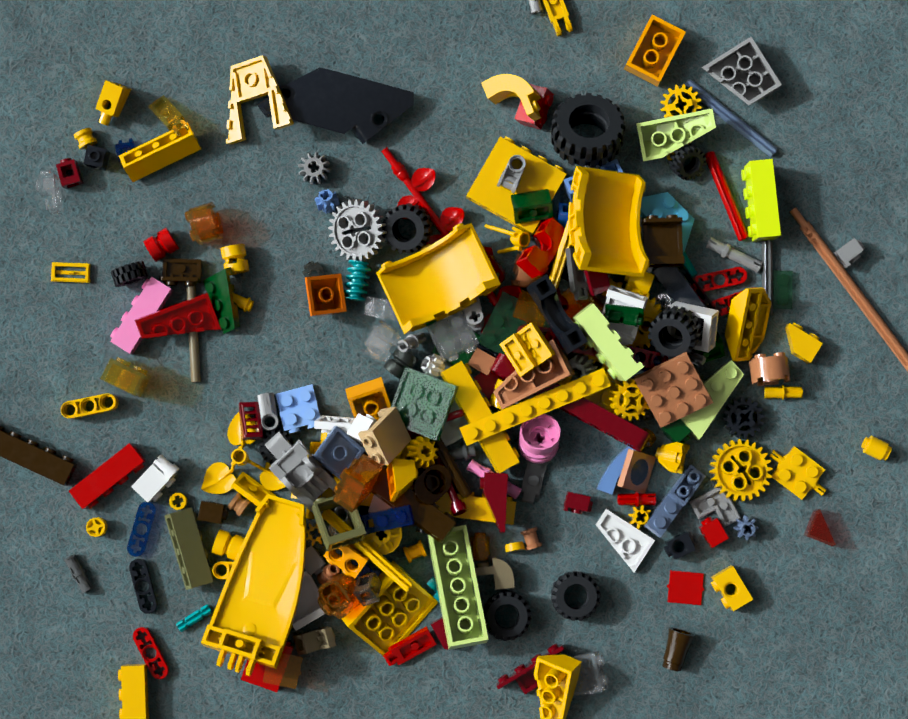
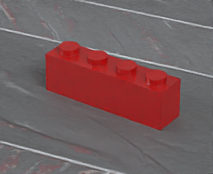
M129 443L71 488L69 493L82 509L89 508L90 510L99 503L97 500L100 497L104 496L106 498L114 492V486L117 484L121 486L129 480L128 475L133 471L135 474L145 467L143 464L146 460L133 443Z

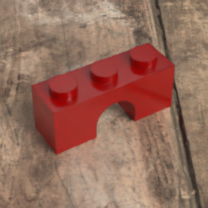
M553 217L543 221L533 235L540 242L541 250L536 245L524 249L516 264L531 278L543 276L548 271L549 263L556 257L565 228Z

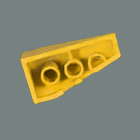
M565 654L537 657L534 678L537 680L538 685L536 691L537 696L540 698L541 707L539 711L541 719H566L579 678L582 661Z

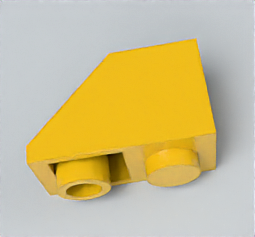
M796 323L787 324L785 330L791 354L807 364L811 363L823 344L819 341L820 338L813 333H805L802 331L803 327Z

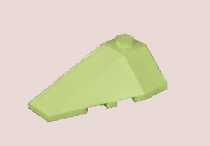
M713 108L637 123L643 162L663 158L715 129Z

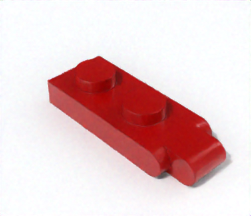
M426 626L388 648L389 651L383 657L389 666L395 663L401 665L437 644Z

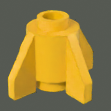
M678 442L663 444L661 448H657L655 457L658 459V463L663 465L668 471L683 474L685 456L690 447L687 444Z

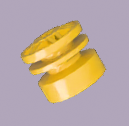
M377 514L370 517L364 523L366 531L365 540L381 555L393 552L400 545L402 528L399 521L393 516ZM381 529H384V533L387 534V537H384L383 540H380L379 536L376 535Z

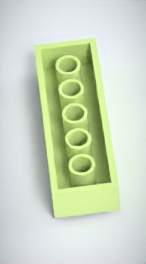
M466 525L454 527L442 544L427 534L448 649L487 643L489 639Z

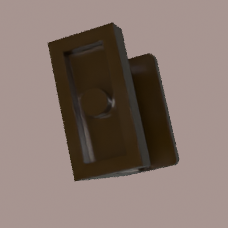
M649 215L643 219V248L649 259V268L683 267L682 217L667 215L666 218H658V215Z

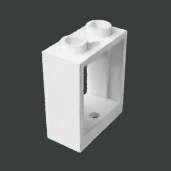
M678 301L668 306L670 308L678 306V309L685 307V311L688 312L690 310L693 312L691 314L693 317L697 316V318L704 319L702 341L699 340L693 349L709 352L715 347L719 310ZM667 326V330L672 337L683 339V336L675 335L676 327Z

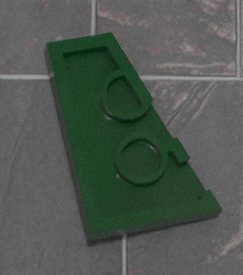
M231 267L225 268L203 281L223 334L240 327L237 304L233 301L232 292L235 291L234 284H231L229 274H232Z

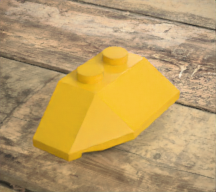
M763 287L746 288L731 300L725 338L734 362L750 360L753 356L752 354L764 340L771 301Z

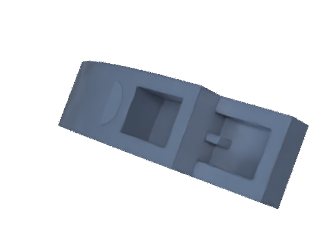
M690 464L653 511L652 516L644 526L660 538L706 476Z

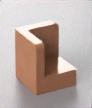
M476 348L467 365L488 375L496 358Z

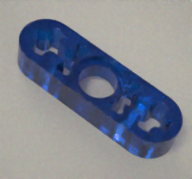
M143 502L138 507L127 545V551L131 556L137 557L145 552L156 514V507L151 502ZM147 505L152 510V513H148L146 519H150L149 523L144 520L139 521V517L144 518L145 512L142 511V508L147 507ZM140 523L147 526V532L144 535L137 532V526ZM134 535L138 538H145L144 542L140 540L139 547H141V551L139 550L136 553L131 548L137 542V539H133Z

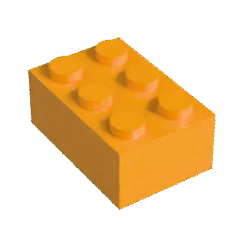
M652 14L624 70L658 87L686 31Z

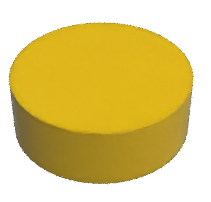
M522 541L505 545L506 553L525 549L524 542Z

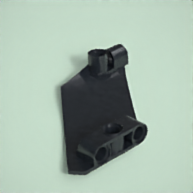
M321 67L279 87L280 90L285 88L290 93L289 98L284 100L292 120L342 134L351 129L362 144L414 105V92ZM268 95L257 104L267 118L271 116ZM376 114L381 115L383 118V122L380 125L374 122Z

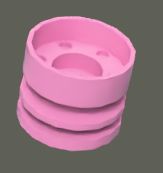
M542 414L523 422L520 426L519 435L521 455L532 463H545L555 457L560 441L558 422L547 414Z

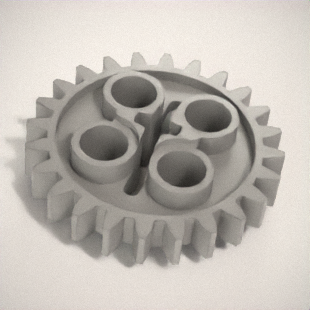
M352 199L342 202V206L336 207L338 212H332L335 219H329L333 223V226L328 227V229L333 230V233L329 235V237H334L331 244H337L335 251L341 250L340 256H346L347 260L365 261L366 259H371L373 255L378 254L377 249L383 248L380 242L386 241L382 237V234H387L386 231L382 230V227L386 226L385 223H381L384 216L378 217L380 210H373L375 205H368L367 200ZM371 226L370 230L344 234V231Z

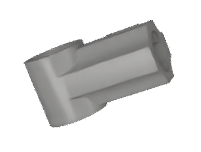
M274 393L257 395L263 429L267 432L276 430L279 426ZM267 418H273L276 421L273 427L265 425Z

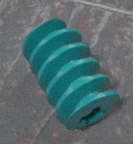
M349 260V264L353 267L347 268V271L352 274L346 275V279L350 282L344 283V286L349 288L344 290V294L347 296L345 299L366 301L361 294H367L363 287L369 286V284L364 279H370V276L365 273L372 271V269L367 267V264H369L367 262Z

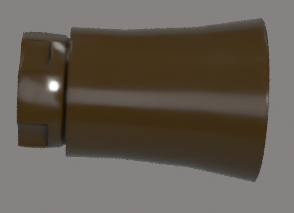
M669 627L662 666L672 671H681L695 635L684 630Z

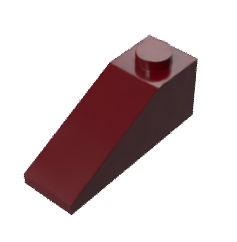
M485 472L484 477H480V489H483V495L500 534H504L508 474Z

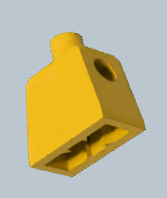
M105 80L96 105V109L101 111L98 119L99 123L109 126L112 116H120L131 91L130 88ZM109 101H110V102H111V108H110V109H107V106H108Z

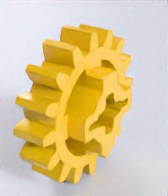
M685 84L680 89L678 85H675V90L668 88L669 94H663V97L666 98L665 101H660L664 105L660 110L666 111L664 118L672 117L673 115L670 111L673 110L682 115L680 108L675 106L678 104V96L682 102H686V106L683 107L684 114H687L686 110L694 105L692 112L701 109L702 107L697 105L701 99H696L695 97L698 92L692 93V87L688 90L685 89ZM681 92L687 93L692 99L684 98ZM675 94V101L668 105L670 97Z
M629 378L628 382L622 381V385L616 383L617 389L611 390L614 396L609 397V400L613 401L610 407L615 409L613 413L619 415L622 419L626 417L627 420L631 421L633 416L638 420L639 414L645 415L644 409H650L632 378Z

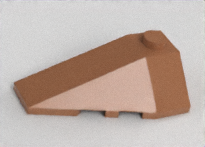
M554 339L548 342L555 352L554 356L522 377L515 370L493 392L501 409L509 407L575 375L567 357Z

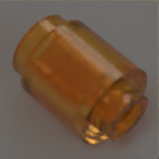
M475 532L474 536L470 537L473 560H488V555H490V536H486V532Z

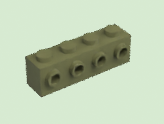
M192 507L165 515L186 590L213 582L212 568L209 567L207 562L208 553L203 548V536L197 528V516L192 511Z

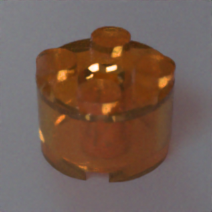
M213 202L189 208V211L185 212V218L190 223L192 229L189 231L192 241H196L199 245L223 239V236L220 235L224 233L218 212L214 213L213 208H216Z
M339 573L319 587V597L317 600L325 614L328 616L333 615L340 619L347 616L360 605L364 597V591L353 577Z

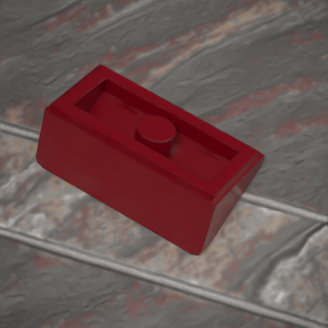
M584 270L591 296L609 289L610 282L607 273Z

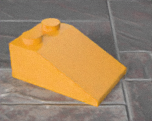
M382 377L345 389L354 418H356L358 413L363 416L369 414L377 419V422L379 419L377 413L381 409L392 407Z

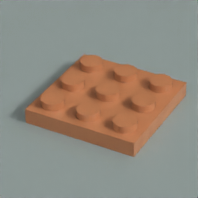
M687 352L634 377L660 428L713 403Z

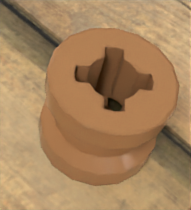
M238 492L227 508L236 511V514L240 517L251 501L244 499Z

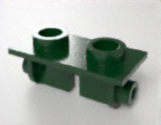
M605 304L603 316L609 323H623L634 325L635 327H638V325L644 326V308Z

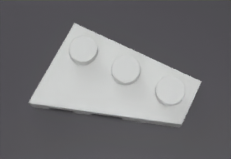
M607 509L604 510L595 524L630 569L635 572L655 540Z

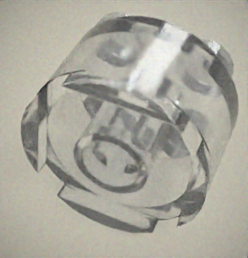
M379 318L378 322L380 325H374L364 342L366 348L363 349L361 347L360 352L380 363L381 361L386 362L391 355L389 351L391 346L397 345L401 335H399L400 330Z

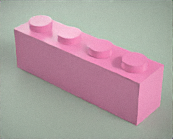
M153 277L150 280L146 279L143 283V291L140 295L135 296L131 303L133 305L131 310L124 313L121 318L122 324L119 328L116 327L110 336L112 337L110 342L132 355L142 341L135 319L161 310L173 292L171 288Z

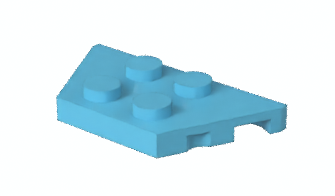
M668 192L642 197L640 216L643 219L649 215H658V218H666L667 215H678V217L683 218L682 243L684 253L695 219Z

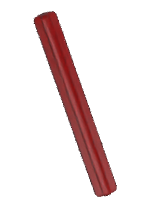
M714 151L705 154L706 162L739 241L748 238L747 231Z

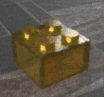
M117 357L116 360L110 358L100 379L134 396L142 397L151 376L147 375L148 371L136 365L132 368L130 367L131 362Z

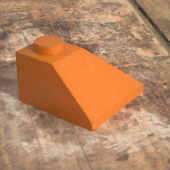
M341 273L305 277L310 316H324L347 312Z

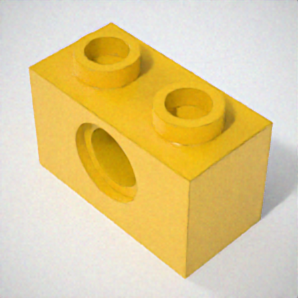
M730 565L711 577L713 580L711 585L716 593L720 591L723 596L721 602L726 609L730 608L731 611H735L753 600L734 566ZM729 584H733L735 587V591L732 594L726 593V586Z

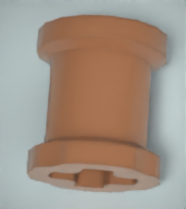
M537 527L520 532L525 539L526 551L542 546L537 537Z

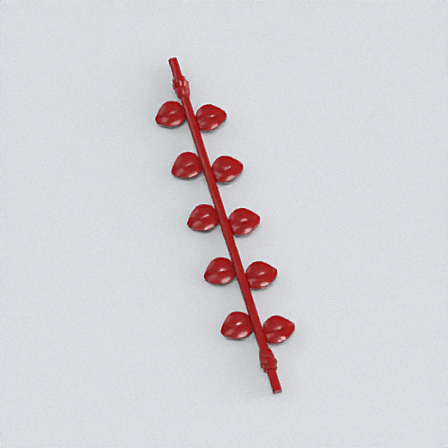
M388 147L381 151L391 164L392 173L400 181L404 182L412 195L402 197L397 206L410 203L412 205H419L420 209L421 207L426 210L425 213L430 215L431 221L441 233V235L431 236L426 245L434 244L449 234V231H452L454 226L463 223L465 213L462 208L448 207L443 210L439 219L420 193V191L429 190L434 185L436 179L434 169L419 168L410 179L404 164L402 165L400 161L396 160ZM483 246L485 252H490L493 255L492 248ZM504 286L500 289L497 297L493 292L487 295V298L498 313H491L485 317L484 327L481 330L483 335H500L505 331L506 324L513 334L517 333L519 327L505 309H512L518 305L522 297L520 287ZM537 325L539 327L550 329L548 326ZM543 332L542 334L549 341V333Z

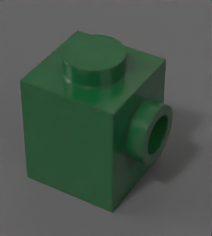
M681 419L660 428L672 443L684 444L690 438L688 434L691 430Z

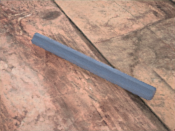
M692 80L686 82L685 89L688 90L692 87V93L698 92L695 97L701 99L700 102L709 109L713 108L715 114L769 157L775 154L777 151L775 146Z

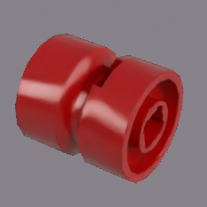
M167 228L157 232V237L151 236L143 241L155 262L163 259L165 253L171 254L179 249Z

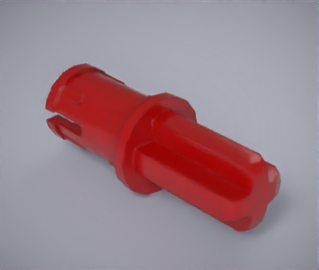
M635 492V494H618L617 503L618 505H635L636 507L639 505H656V494Z

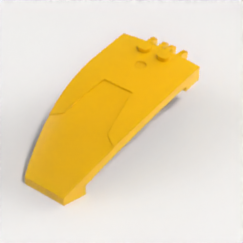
M267 494L255 509L256 515L236 556L210 624L207 625L201 641L203 646L220 651L216 664L219 667L223 665L226 654L231 655L227 668L233 670L236 663L235 672L238 673L242 669L245 659L249 660L246 668V675L248 676L252 674L256 663L277 669L296 614L305 567L304 504Z

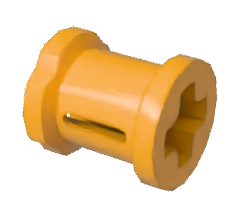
M421 540L410 547H403L409 563L418 557L427 556Z

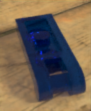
M410 504L360 515L366 535L415 523ZM373 519L374 526L369 527L368 520Z

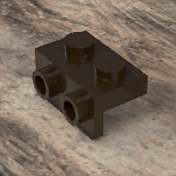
M163 258L161 281L166 282V285L177 286V282H185V286H196V283H202V260Z

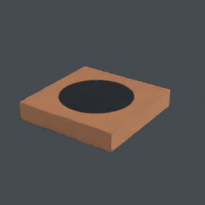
M628 449L617 486L645 494L656 457Z

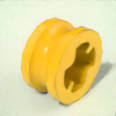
M174 493L169 499V504L173 509L181 510L187 505V498L183 493ZM176 496L183 498L180 507L173 503L176 500Z

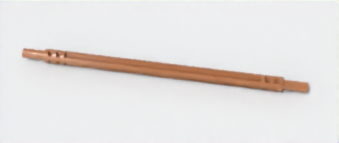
M795 207L790 213L801 226L800 230L908 372L907 351L811 223L807 222Z

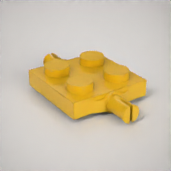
M795 446L784 456H781L775 450L772 451L773 454L769 455V457L778 462L776 470L771 475L772 478L801 500L812 489L821 496L824 494L823 492H826V489L818 484V480L825 469Z

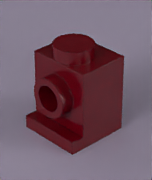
M65 158L60 160L59 164H56L63 188L67 189L84 184L76 160ZM69 170H73L72 176L67 175Z
M567 491L563 510L568 511V508H571V512L582 514L583 511L591 512L593 501H590V496Z

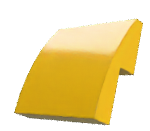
M535 321L529 323L519 332L512 334L499 344L520 377L555 355V352Z

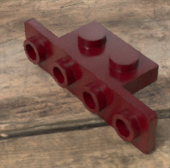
M556 643L547 649L548 652L544 655H556L565 648L562 644L558 646ZM537 654L530 659L532 662L526 666L524 663L514 669L515 673L510 676L505 674L498 678L496 687L500 689L511 681L516 680L524 695L537 688L534 670L537 657L543 655Z

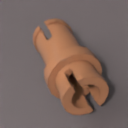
M331 564L326 565L322 572L318 574L317 579L319 583L327 584L329 580L335 579L339 573V567Z

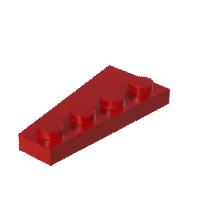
M208 293L135 319L142 339L221 329Z

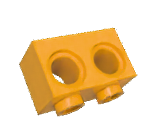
M353 544L338 548L342 551V555L337 554L335 550L325 552L323 557L326 558L328 563L338 566L345 575L354 579L369 560ZM350 560H356L358 566L353 565Z

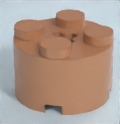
M785 352L774 353L773 356L766 357V354L754 355V358L749 361L753 386L756 383L757 386L777 385L779 380L783 379L784 383L790 381L788 357L785 356Z

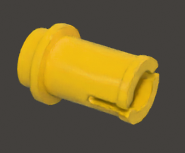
M232 292L233 301L237 304V307L243 309L244 312H250L254 301L250 297L247 299Z

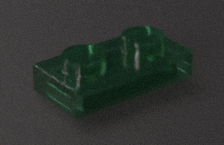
M773 270V309H792L793 271Z

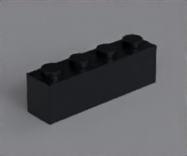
M684 265L683 267H657L652 270L656 280L662 283L667 295L673 298L674 301L717 310ZM698 318L696 322L701 324L699 330H702L704 319Z

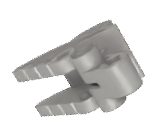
M279 431L265 443L267 449L277 459L270 465L269 469L311 512L313 502L329 487L335 493L344 492L335 482L334 476L330 471L312 457L314 454H310L311 451L300 439L292 445Z

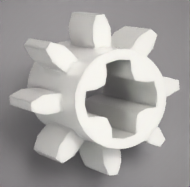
M433 354V356L429 355L423 359L421 368L425 372V376L432 379L434 376H441L440 373L445 370V363L441 360V356Z

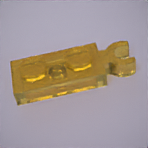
M164 95L148 106L169 131L173 129L177 136H181L179 132L181 128L189 130L183 115Z

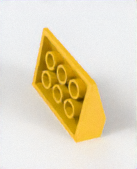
M394 561L391 563L413 582L412 588L406 592L387 574L382 572L341 617L349 629L382 656L389 651L388 648L408 637L438 603L426 589Z

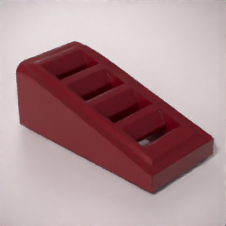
M239 402L241 441L261 440L263 433L258 402ZM254 407V411H244V408ZM245 415H254L255 418H245ZM246 422H255V425H246ZM247 429H255L256 432H247Z

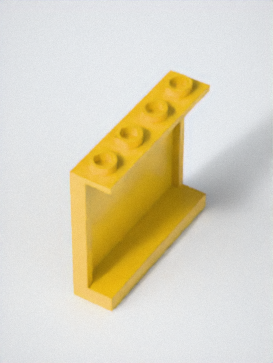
M500 136L467 193L466 199L533 235L540 220L515 224L511 195L548 189L552 201L567 174L564 173L565 170L558 165L552 166L547 163L548 160L540 155L536 157L531 154L532 151L524 146L520 148L514 144V140L506 136L505 138ZM514 155H521L525 159L526 165L520 183L513 194L511 190L505 187H498L497 183L509 159ZM514 160L511 165L514 169H520L522 162Z

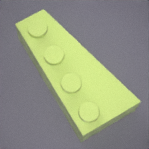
M589 304L572 317L574 323L578 324L588 340L586 344L596 350V357L602 364L605 363L608 366L607 372L613 379L627 381L644 367L641 362L636 363L634 361V353L629 347L620 343L622 341L621 337L614 329L610 330L608 328L610 323L594 304Z
M732 360L726 362L704 382L713 403L680 418L691 430L690 433L696 440H700L744 375Z

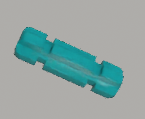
M206 604L200 608L201 610L198 609L185 617V620L182 619L177 622L176 626L179 631L183 632L188 626L191 627L202 620L204 616L210 615L212 613L210 606Z

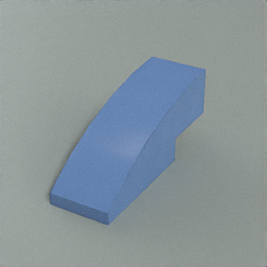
M627 446L614 458L601 477L597 490L613 494L618 477L621 475L628 449L634 450L633 448Z

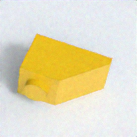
M394 458L388 465L386 471L390 501L395 502L417 479L418 469L415 468L414 460Z

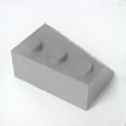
M752 37L702 67V69L748 106L766 98L782 86Z

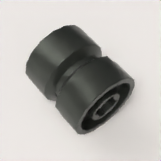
M397 347L393 353L394 358L389 359L383 368L403 382L409 374L408 368L413 369L418 359L408 351L401 352Z

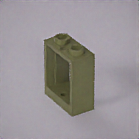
M338 492L333 497H321L313 502L311 510L327 552L364 541L366 531L351 492ZM346 505L354 529L329 536L321 511Z

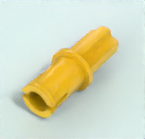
M784 385L781 387L764 386V399L781 398L784 400V398H802L803 396L802 387H784Z

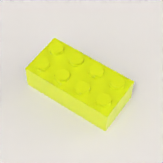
M773 159L749 161L744 166V170H741L742 181L746 182L743 196L744 200L748 201L745 215L746 219H750V226L747 227L748 237L752 238V242L775 240L781 236Z

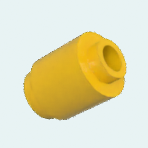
M872 435L869 438L866 437L861 445L863 453L884 461L888 459L892 447L888 446L887 442Z

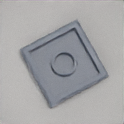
M336 425L312 457L337 478L344 481L365 449Z

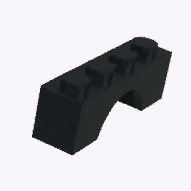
M547 274L526 288L566 354L571 353L588 342L578 324L574 323L564 311L559 301L557 290Z

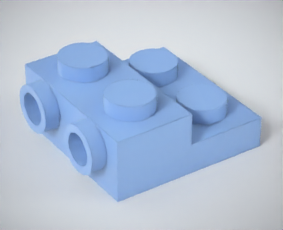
M313 384L275 394L284 431H289V434L299 432L300 427L307 426L308 429L314 428V421L321 417Z

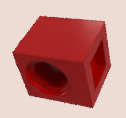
M710 516L701 521L702 525L698 528L711 548L729 539L718 518L712 519Z

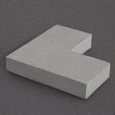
M717 487L689 502L698 519L713 511L717 513L723 527L736 522V519H741L731 498H726L727 492L719 493L721 487Z

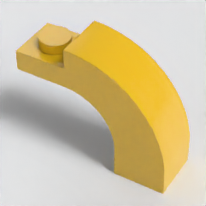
M500 74L482 82L487 98L495 105L509 97H519L527 116L533 121L541 118L539 114L541 109L537 103V100L541 99V97L523 78L512 74Z

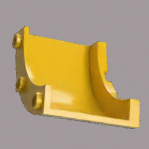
M576 166L571 185L574 195L573 203L569 202L568 230L570 246H574L575 249L573 258L579 270L644 278L645 272L649 268V259L645 254L641 241L640 209L642 196L646 189V182L640 175Z
M460 223L454 226L453 231L432 245L423 246L420 249L421 251L395 262L387 261L381 265L382 268L376 273L404 334L426 327V323L435 319L439 322L476 303L478 296H487L501 285L472 223L466 225Z

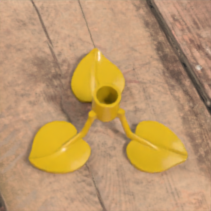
M238 412L232 419L227 432L228 440L232 445L237 446L241 444L231 454V469L229 470L225 463H213L205 473L201 489L211 494L229 492L233 489L231 486L236 480V477L231 474L235 469V465L244 466L247 463L263 471L260 475V482L267 490L277 491L285 488L286 486L269 469L271 466L268 462H266L264 468L251 461L249 454L243 450L245 444H252L256 440L241 441L240 416ZM246 422V425H255V422ZM247 429V432H256V430Z

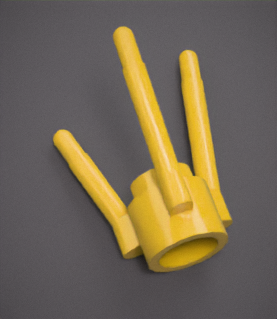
M485 224L484 226L487 229L510 235V241L515 246L498 250V254L516 250L522 251V247H527L530 243V233L516 227H512V230L515 231L512 232Z

